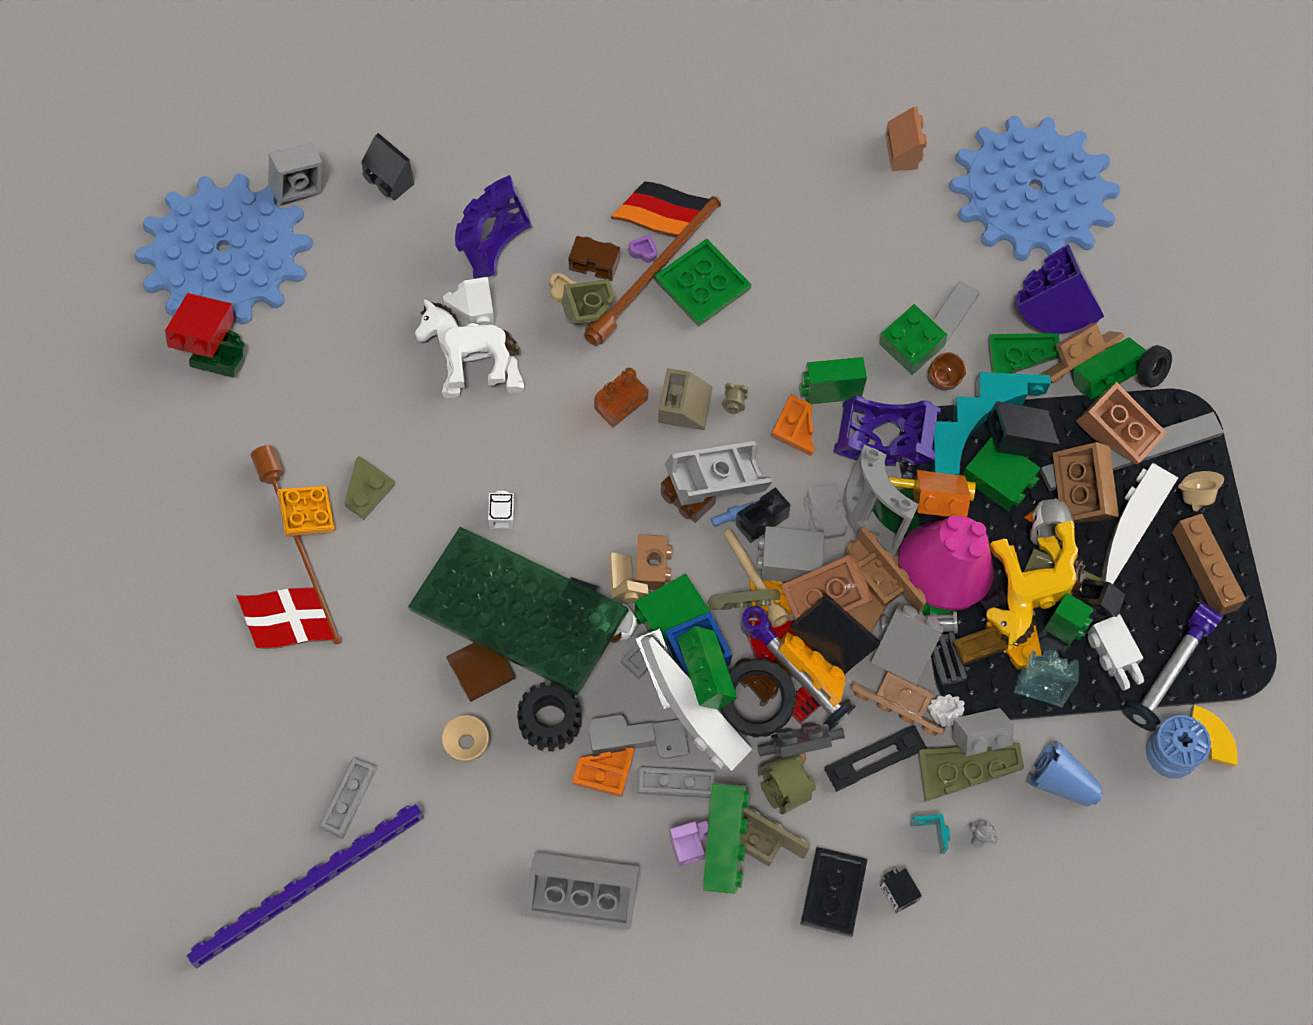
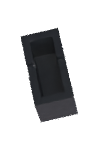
M775 487L760 497L759 501L754 504L751 503L737 513L736 527L752 543L765 534L766 526L775 527L789 518L791 504Z

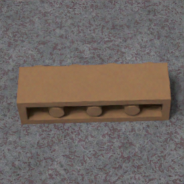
M1203 514L1181 520L1172 533L1208 605L1222 615L1237 611L1246 601V598Z

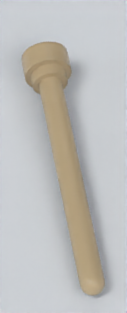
M725 530L724 536L756 590H767L766 585L733 530ZM774 600L771 601V605L766 606L768 608L767 618L773 627H779L789 620L790 616L786 609L777 605Z

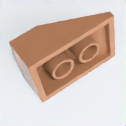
M1117 382L1106 389L1076 420L1093 439L1110 446V449L1136 464H1139L1167 434Z
M855 554L843 557L781 585L796 620L826 594L847 612L874 601Z

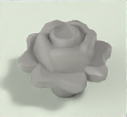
M980 821L979 824H971L970 829L975 836L972 844L975 847L981 848L984 843L990 842L996 844L998 838L995 836V827L984 821Z

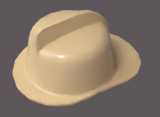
M1211 471L1195 472L1186 476L1178 488L1182 491L1184 502L1192 505L1193 511H1198L1202 506L1211 505L1215 502L1218 489L1224 482V477L1219 473Z

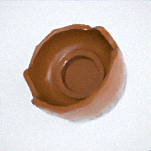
M951 352L941 353L929 366L928 377L930 382L943 390L954 389L966 375L965 362L957 354Z

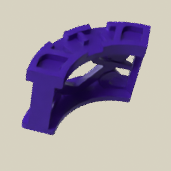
M511 175L503 177L484 189L485 193L477 200L473 198L463 211L464 217L461 223H457L455 246L459 252L464 251L473 268L474 279L495 275L497 259L504 246L517 234L531 227L529 213L520 198ZM514 198L515 203H510V199ZM515 208H519L520 212H517L516 214L508 212ZM488 217H496L492 231L485 239L481 240L485 221Z
M854 396L843 402L842 421L838 443H835L834 453L857 461L863 446L867 445L886 454L885 466H896V462L907 461L908 465H917L934 460L935 451L932 450L936 419L941 409L933 405L932 402L922 400L911 404H884L867 400L862 396ZM853 411L866 415L865 417H859L856 414L858 422L862 426L852 422ZM924 418L923 427L919 428L922 425V419ZM892 421L906 434L898 436L892 441L890 446H883L881 439L872 431ZM850 428L856 431L851 438L849 437ZM870 439L876 442L874 445L868 444ZM902 442L905 444V446H898Z

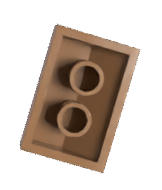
M1095 442L1053 453L1058 499L1066 503L1073 516L1074 523L1095 522L1119 517L1110 446Z

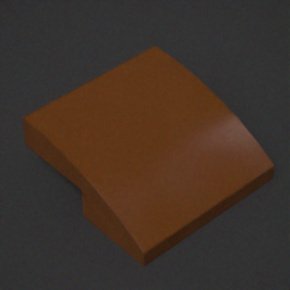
M491 634L446 657L448 664L470 702L515 679Z

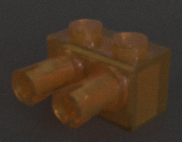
M626 368L625 372L622 371L621 375L617 376L613 382H608L607 386L604 385L603 389L595 395L594 409L612 428L648 401V389L636 378V371L633 368Z

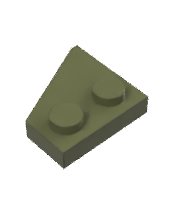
M358 456L345 499L346 508L365 520L395 486V482Z

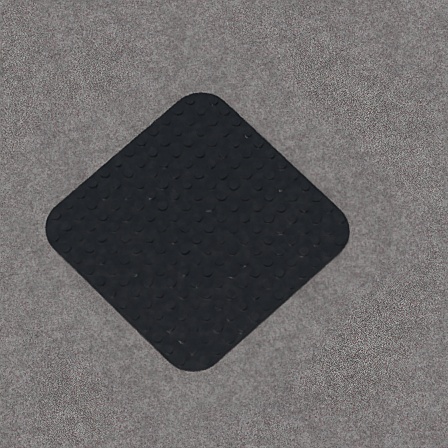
M1175 388L1127 391L1162 428L1214 412L1223 429L1219 416L1212 406L1192 392ZM1086 395L1025 399L1023 405H1021L1049 412L1059 440V445L1055 452L1095 442L1100 443L1093 439L1076 422L1099 396L1092 400ZM953 405L937 406L941 409V412L937 415L936 421L953 422ZM924 418L922 419V425L919 428L923 427ZM988 421L981 424L966 442L962 450L959 475L963 476L966 467L992 437ZM901 429L899 436L906 433ZM1224 433L1222 436L1142 461L1139 464L1114 470L1113 476L1119 517L1095 522L1074 523V540L1078 548L1076 560L1082 559L1083 564L1086 566L1083 570L1101 578L1114 528L1128 503V500L1124 498L1132 486L1137 489L1140 483L1136 479L1143 468L1148 471L1152 463L1178 477L1113 583L1115 587L1125 594L1119 614L1143 656L1142 661L1138 664L1144 678L1143 683L1137 685L1129 671L1126 670L1124 672L1129 680L1130 688L1122 690L1114 676L1110 677L1108 671L1102 668L1099 660L1100 656L1096 648H1092L1089 643L1088 632L1091 627L1112 616L1098 615L1091 612L1089 617L1093 620L1080 640L1074 638L1070 645L1044 630L1060 605L1061 601H1059L1050 608H1033L1036 614V630L1044 662L1042 667L1017 669L1010 661L1009 655L1001 651L964 665L967 676L966 681L942 686L933 655H931L934 681L940 696L945 697L949 694L952 697L958 696L959 701H964L962 716L1000 708L1010 720L1123 711V708L1127 707V702L1129 701L1141 703L1188 632V620L1201 602L1208 605L1172 533L1181 520L1203 514L1246 601L1237 611L1223 615L1210 636L1202 637L1157 708L1238 701L1250 698L1263 690L1274 675L1277 653ZM902 442L898 446H905V444ZM1053 454L1048 461L1026 457L1040 468L1054 463ZM908 461L899 462L901 478L915 480L917 470L931 472V461L917 465H908ZM1040 471L1037 475L1040 478L1032 490L1026 489L1023 493L1026 497L1018 507L1014 505L1008 512L975 488L974 500L970 501L967 514L968 518L984 524L989 546L992 542L1001 539H1007L1009 546H1014L1022 573L1034 549L1049 555L1044 550H1041L1039 545L1032 542L1030 531L1033 523L1024 518L1042 500L1058 499L1057 489L1053 491L1048 490ZM1211 471L1221 474L1224 477V482L1218 489L1215 502L1211 505L1202 506L1198 511H1193L1192 505L1184 502L1182 491L1178 488L1179 484H1181L1186 476L1195 472ZM917 513L919 525L949 518L948 516ZM992 552L991 556L994 566L993 583L982 600L992 597L998 590H1001L1007 597L1008 578L1005 574V568ZM977 603L969 608L957 610L958 634H954L955 640L986 629L985 624L989 621L982 616ZM946 641V644H947V647H948V650H949V654H950V657H951V660H952V663H953V667H954V670H955V673H956V677H957V676H959V675H958V672H957V668H956V665H955V662H954V659H953V655H952V652H951V649H950V646H949V642ZM938 642L937 648L946 678L948 679L950 678L940 642Z

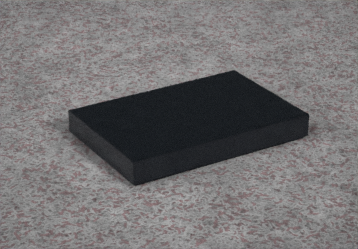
M827 594L795 620L790 628L815 651L819 652L831 665L839 667L844 675L880 646V640Z
M816 847L800 925L852 937L868 859Z

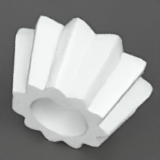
M949 694L945 697L938 696L936 700H931L928 710L936 724H941L942 727H951V725H954V718L962 717L964 701H959L958 696L952 697Z

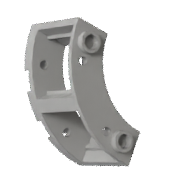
M864 445L845 487L843 504L848 510L847 518L855 531L858 532L860 528L865 526L868 531H872L877 536L881 547L884 550L887 549L894 558L919 504L898 491L888 478L885 470L886 454ZM878 499L890 510L904 518L897 534L886 528L875 516L873 508Z

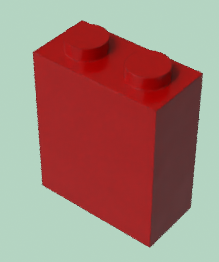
M187 293L165 329L167 347L213 358L234 321L232 303Z

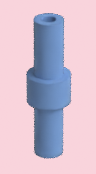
M754 500L740 507L736 505L728 508L727 512L711 518L712 525L717 527L729 521L735 522L737 513L751 503H756V501Z

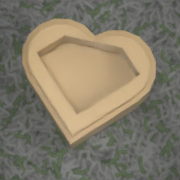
M553 274L549 281L552 299L557 303H561L564 285L575 284L576 282L564 274Z

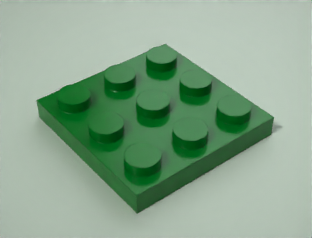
M707 238L654 275V280L698 327L751 289V283Z

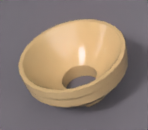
M462 715L452 719L445 726L442 734V743L446 753L451 758L460 762H470L479 758L485 752L489 742V734L485 724L480 719L469 715ZM464 736H470L474 740L473 746L469 749H463L459 746V741Z

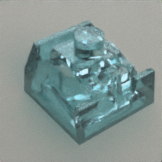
M1046 650L1042 656H1036V651H1032L1025 670L1021 669L1018 675L1014 693L1063 707L1078 683V660H1073L1068 665L1067 660L1058 658L1059 654L1056 651Z

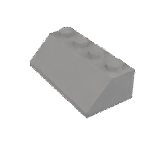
M534 853L530 869L526 915L631 929L639 867Z

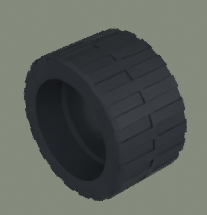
M750 659L749 661L740 662L739 665L730 669L729 674L734 689L748 676L764 675L771 678L778 685L781 691L782 702L780 709L774 717L765 722L757 723L748 721L740 716L734 706V701L721 708L722 714L728 723L742 735L752 736L753 738L770 736L786 726L796 704V690L788 673L780 668L778 664L769 662L766 659Z

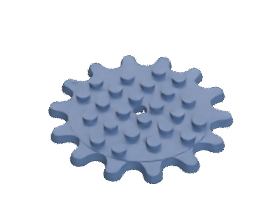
M1012 116L1005 123L1006 133L996 134L989 128L982 127L975 135L976 140L981 145V149L978 151L961 149L957 152L955 156L956 162L967 169V175L953 178L949 183V189L954 193L963 194L969 199L968 205L958 211V218L966 223L980 221L984 224L985 231L981 235V242L985 246H994L1001 240L1009 241L1013 245V256L1019 261L1028 259L1031 250L1034 248H1041L1050 256L1070 242L1078 244L1084 250H1090L1095 246V238L1089 230L1090 227L1093 225L1111 227L1115 223L1114 214L1107 210L1102 202L1106 199L1117 198L1120 195V187L1117 183L1108 182L1101 178L1100 173L1110 166L1109 156L1106 154L1090 155L1086 153L1083 147L1087 142V136L1083 131H1076L1071 136L1065 137L1056 132L1055 121L1050 117L1044 118L1038 128L1029 129L1022 124L1019 117ZM1032 183L1037 184L1039 186L1041 185V189H1032L1030 187V184Z
M244 174L235 175L232 183L224 188L216 187L212 179L203 176L198 180V191L195 195L183 197L174 191L167 194L165 202L171 210L167 216L162 218L150 216L144 220V230L152 234L155 240L148 246L139 247L136 250L135 259L142 264H152L155 270L144 279L143 288L148 293H155L159 290L168 291L171 296L166 303L165 309L171 316H174L187 293L232 303L233 315L236 321L240 324H246L252 319L251 309L255 303L265 302L273 308H278L284 304V296L279 291V286L283 281L299 282L306 277L305 269L294 263V257L297 253L308 251L313 246V241L308 235L293 232V226L304 218L303 210L298 206H291L289 208L277 207V200L269 185L259 192L250 191L249 179ZM229 244L230 246L226 251L218 250V245Z

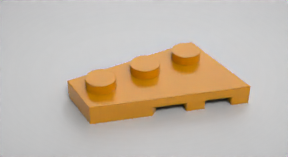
M787 632L781 638L778 650L799 672L808 673L813 681L812 685L818 691L822 688L831 697L829 702L835 708L841 702L847 676L844 675L839 667L828 663L819 652L807 647L801 638Z

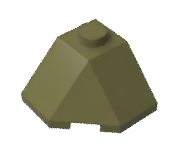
M609 279L564 285L561 303L567 321L575 324L598 321L614 301L615 295Z

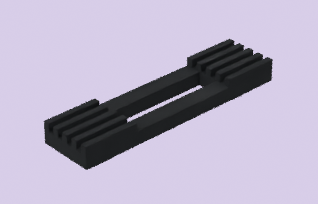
M913 725L826 766L824 771L837 792L886 767L916 755L919 750L926 749L927 747L917 728ZM889 746H897L898 753L862 770L855 771L853 763Z

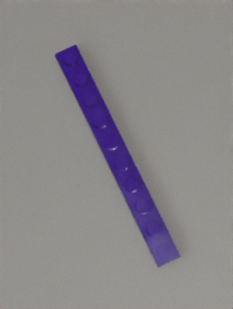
M416 804L412 807L408 805L398 811L397 817L391 821L385 820L375 827L374 832L368 836L362 835L352 842L353 846L347 850L335 852L329 858L330 861L321 866L319 864L312 867L307 872V876L300 881L297 879L291 881L284 887L285 890L277 896L271 895L261 902L262 906L254 911L248 910L238 917L239 921L230 927L229 925L223 926L207 942L204 940L191 948L192 952L186 955L189 961L198 969L423 820L422 812Z

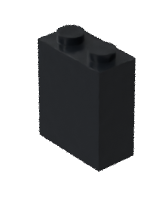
M996 401L987 416L997 452L1048 461L1058 448L1059 440L1047 410Z

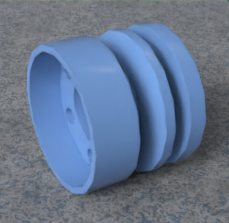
M1174 715L1166 719L1148 739L1146 746L1147 760L1152 768L1162 776L1182 778L1193 772L1209 755L1211 747L1210 735L1205 726L1197 719L1186 715Z

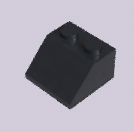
M377 133L361 161L362 175L369 183L373 182L378 186L379 191L384 196H389L395 201L414 185L410 159L382 135Z

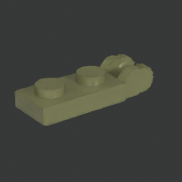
M767 589L718 594L709 597L708 606L713 610H729L733 606L734 608H748L751 602H756V606H769L772 600H780V592Z

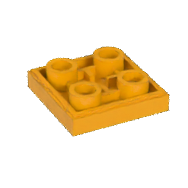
M327 486L278 489L277 496L284 536L333 533L334 524Z

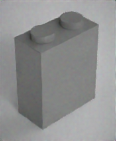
M766 526L765 535L759 537L758 550H763V555H758L757 570H761V579L787 583L823 566L824 532Z
M899 605L871 663L917 685L945 626L941 625V622L934 617L928 616L926 618L918 614V611L909 605Z

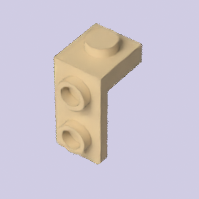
M613 552L610 553L608 558L611 600L635 603V601L647 595L648 584L633 582L631 557Z

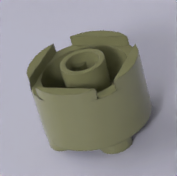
M798 754L784 758L780 757L758 769V777L763 775L764 782L760 783L765 797L774 809L778 807L781 809L779 813L782 815L809 802L812 799V792L816 790L813 779L807 776L803 770V762Z

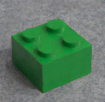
M913 304L881 333L879 345L913 375L945 346L948 334L919 307Z

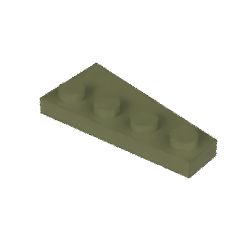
M1013 743V746L991 750L987 747V752L966 756L959 747L922 749L918 751L925 802L1021 771L1024 768L1020 743Z

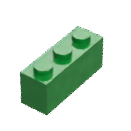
M1128 337L1074 367V386L1092 400L1116 382L1120 384L1138 374L1139 363L1147 350Z
M695 626L678 637L677 640L699 706L720 710L737 699L715 631Z

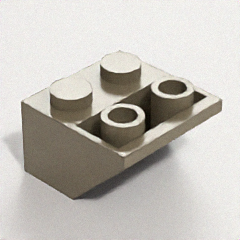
M667 368L659 406L658 422L705 430L712 386L691 372Z

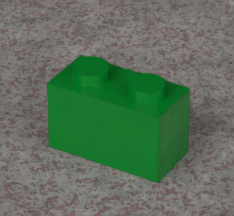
M1066 593L1044 630L1070 645L1074 638L1080 640L1093 619L1089 615L1093 608Z

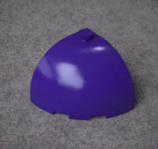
M1069 244L1044 259L1045 265L1037 272L1033 269L1023 281L1025 284L1023 290H1019L1016 297L1017 307L1024 319L1033 327L1048 333L1062 334L1077 331L1090 323H1097L1101 318L1105 317Z

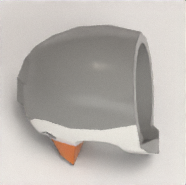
M1056 498L1042 500L1033 511L1024 517L1033 523L1030 538L1036 545H1038L1037 538L1055 536L1059 546L1062 545V541L1055 533L1056 525L1067 521H1073L1074 523L1073 516L1066 503Z

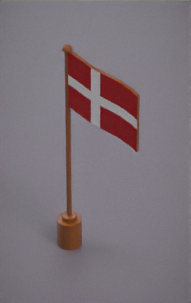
M264 445L253 450L250 456L260 481L272 484L277 495L279 489L277 481L283 475V470L273 446ZM298 535L293 537L314 588H289L260 595H236L256 648L277 649L315 641H332L334 644L342 642V637H339Z

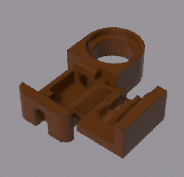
M742 658L738 660L735 664V667L739 665L740 662L749 661L750 659ZM776 658L774 663L778 664L780 668L785 670L788 673L789 678L791 679L792 674ZM751 675L740 682L744 688L749 686L761 700L760 706L762 707L778 694V685L771 678L764 675Z

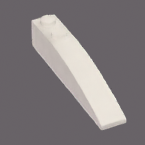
M1152 463L1148 471L1143 468L1136 479L1140 483L1137 489L1132 486L1124 498L1128 500V503L1114 528L1104 561L1102 581L1114 583L1178 477Z
M643 637L640 642L656 681L672 710L694 738V745L702 752H707L711 757L710 762L715 768L732 771L752 748L718 710L699 706L689 677L653 637Z

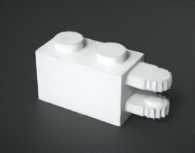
M1119 614L1117 617H1111L1094 624L1088 632V640L1092 648H1096L1100 656L1099 660L1102 668L1108 671L1110 677L1114 676L1122 690L1130 688L1129 680L1124 672L1126 670L1129 671L1137 685L1143 683L1144 678L1138 667L1143 656L1121 615Z

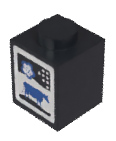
M896 868L883 876L885 880H883L880 887L895 913L906 909L921 899L922 895L906 868L900 872Z

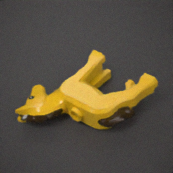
M1073 521L1056 525L1055 533L1062 541L1063 549L1060 548L1055 536L1037 538L1039 548L1047 552L1054 561V568L1037 569L1022 573L1014 546H1009L1007 539L997 540L990 544L991 552L1002 562L1008 578L1007 603L1009 610L993 607L987 610L986 617L1002 634L1001 639L1007 642L1009 651L1015 646L1018 647L1020 643H1025L1027 638H1030L1031 634L1034 633L1036 614L1033 608H1050L1056 602L1062 601L1066 593L1072 595L1073 592L1078 591L1083 585L1086 573L1083 569L1086 566L1083 564L1082 559L1076 560L1078 548L1074 540L1075 528Z

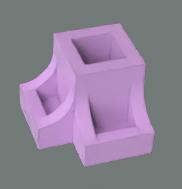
M694 821L670 829L669 840L679 868L704 860L705 854L701 843L708 837L707 821L698 824Z

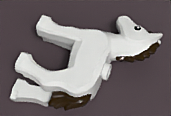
M428 300L423 301L424 310L421 311L423 316L419 327L415 331V337L419 342H424L435 335L438 336L448 369V377L442 389L444 398L459 397L460 388H465L462 362L476 361L488 357L495 361L493 370L488 374V386L506 382V389L509 393L524 391L523 379L517 367V359L514 357V355H519L520 347L515 345L517 342L508 331L495 325H478L476 323L459 327L456 314L452 313L451 308H447L446 305L443 306L441 303L435 304ZM505 372L508 376L507 381H505Z

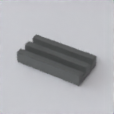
M948 632L946 635L941 634L938 640L950 678H946L937 644L932 653L942 686L966 681L967 679L964 666H962L952 645L955 640L953 632ZM946 641L949 642V646H950V649H951V652H952V655H953V659H954V662H955V665H956V668H957V672H958V675H959V676H957V677H956V673H955V670H954V667H953V663H952V660H951V657H950V654H949V650H948Z

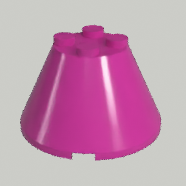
M950 516L946 519L927 522L912 529L904 538L899 549V568H903L907 572L910 582L915 588L918 587L923 591L926 603L933 607L944 610L969 608L983 599L992 586L994 566L986 527L981 522H976L963 516Z

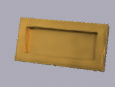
M995 626L954 640L952 643L962 666L1008 649L1007 642L1001 639L1002 634Z

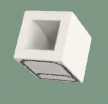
M507 491L489 493L488 522L490 529L514 530V493Z

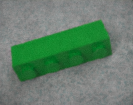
M722 783L712 784L703 891L735 894L738 888H742L743 872H740L739 868L740 861L745 860L746 846L741 844L742 834L746 835L748 828V819L744 818V808H749L750 792H746V786Z

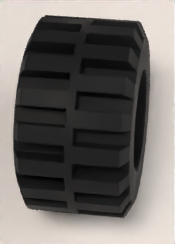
M542 682L539 688H536L534 685L530 687V693L525 692L522 695L523 701H519L517 718L524 740L528 739L529 745L532 747L537 745L538 750L541 751L546 747L548 752H552L554 747H558L559 750L564 749L565 743L570 745L573 742V737L578 736L579 727H581L582 723L581 708L578 698H575V693L571 689L567 691V687L563 684L557 687L556 682H551L550 686H546L545 682ZM547 706L557 707L565 714L563 721L554 727L541 726L535 721L534 717L540 709Z

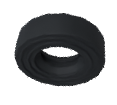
M1155 345L1145 352L1137 371L1138 379L1142 384L1156 387L1164 381L1172 364L1171 351L1160 345Z

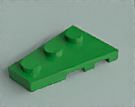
M989 334L988 344L992 373H1014L1059 358L1060 356L1055 346L1060 342L1059 334Z

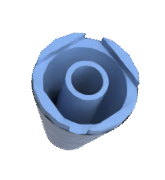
M1054 741L1055 746L1052 744L1047 745L1036 759L1034 766L1037 767L1035 774L1029 773L1028 783L1033 787L1087 807L1092 804L1096 805L1103 795L1101 791L1102 785L1061 743Z

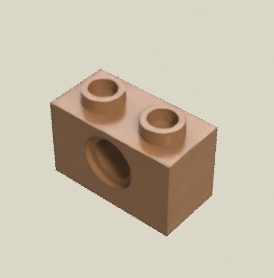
M638 535L635 582L648 584V590H657L664 586L665 582H670L671 568L666 567V559L671 560L672 545H667V536ZM657 560L660 564L651 566L648 564V561Z

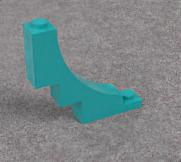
M979 372L975 383L976 397H956L953 405V422L936 421L932 450L935 451V458L931 461V472L959 475L962 450L977 428L987 421V416L996 401L1023 405L1027 394L1033 396L1046 394L1051 384L1050 375Z

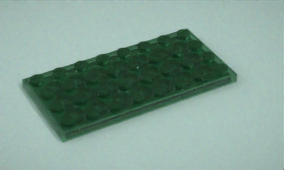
M462 527L458 528L408 606L410 611L577 695L629 611L627 606Z

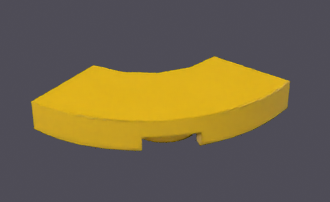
M1194 705L1190 717L1202 723L1210 735L1209 761L1231 767L1237 766V748L1227 726L1210 711Z

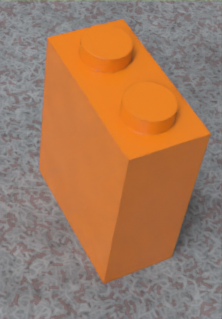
M921 470L916 471L913 495L915 502L919 504L917 513L948 517H967L971 494L965 476Z

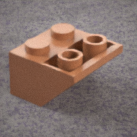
M918 106L912 107L888 121L885 137L891 171L918 169L920 160H923V148L927 146L926 134L922 133L923 116L919 115Z

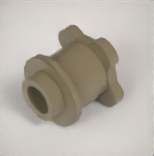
M732 383L725 384L726 397L722 401V406L727 412L732 414L743 411L745 409L744 400L748 397V387Z

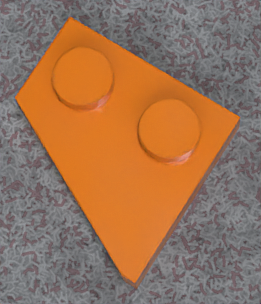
M790 394L770 436L811 456L815 450L812 442V404Z
M630 747L624 751L611 753V751L605 752L598 756L580 757L572 785L622 797L635 748Z

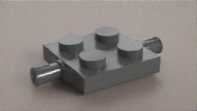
M815 723L802 725V729L793 731L792 729H782L777 734L770 736L772 744L758 746V753L760 757L775 753V755L779 754L784 758L832 747L831 741L845 738L843 728L827 731Z

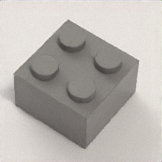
M312 143L269 153L268 185L278 204L321 193L322 160Z

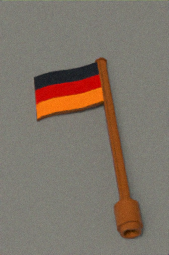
M644 181L611 216V219L627 221L653 232L675 236L676 238L609 312H604L598 321H591L585 327L583 336L590 344L594 346L602 344L617 328L616 318L712 212L721 206V200L718 197L703 198L686 194L663 184Z

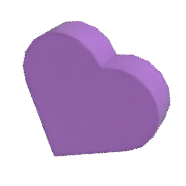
M651 235L635 239L629 243L628 252L631 257L641 258L642 261L647 263L653 262L657 258V248Z

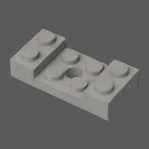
M749 441L671 454L665 465L681 505L700 503L706 497L743 491L745 495L766 491L772 483V479L762 476L755 460L756 442ZM716 466L724 469L726 474L719 473L716 470Z

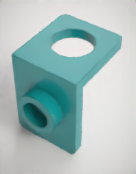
M943 814L913 817L910 822L911 827L936 824L940 854H945L948 850L947 841H950V829L948 825L945 826Z

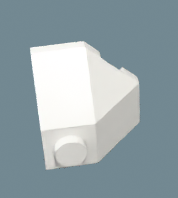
M488 277L465 280L458 285L459 289L453 294L448 292L443 296L444 306L446 305L447 308H451L452 313L456 314V318L466 325L471 323L478 325L495 324Z

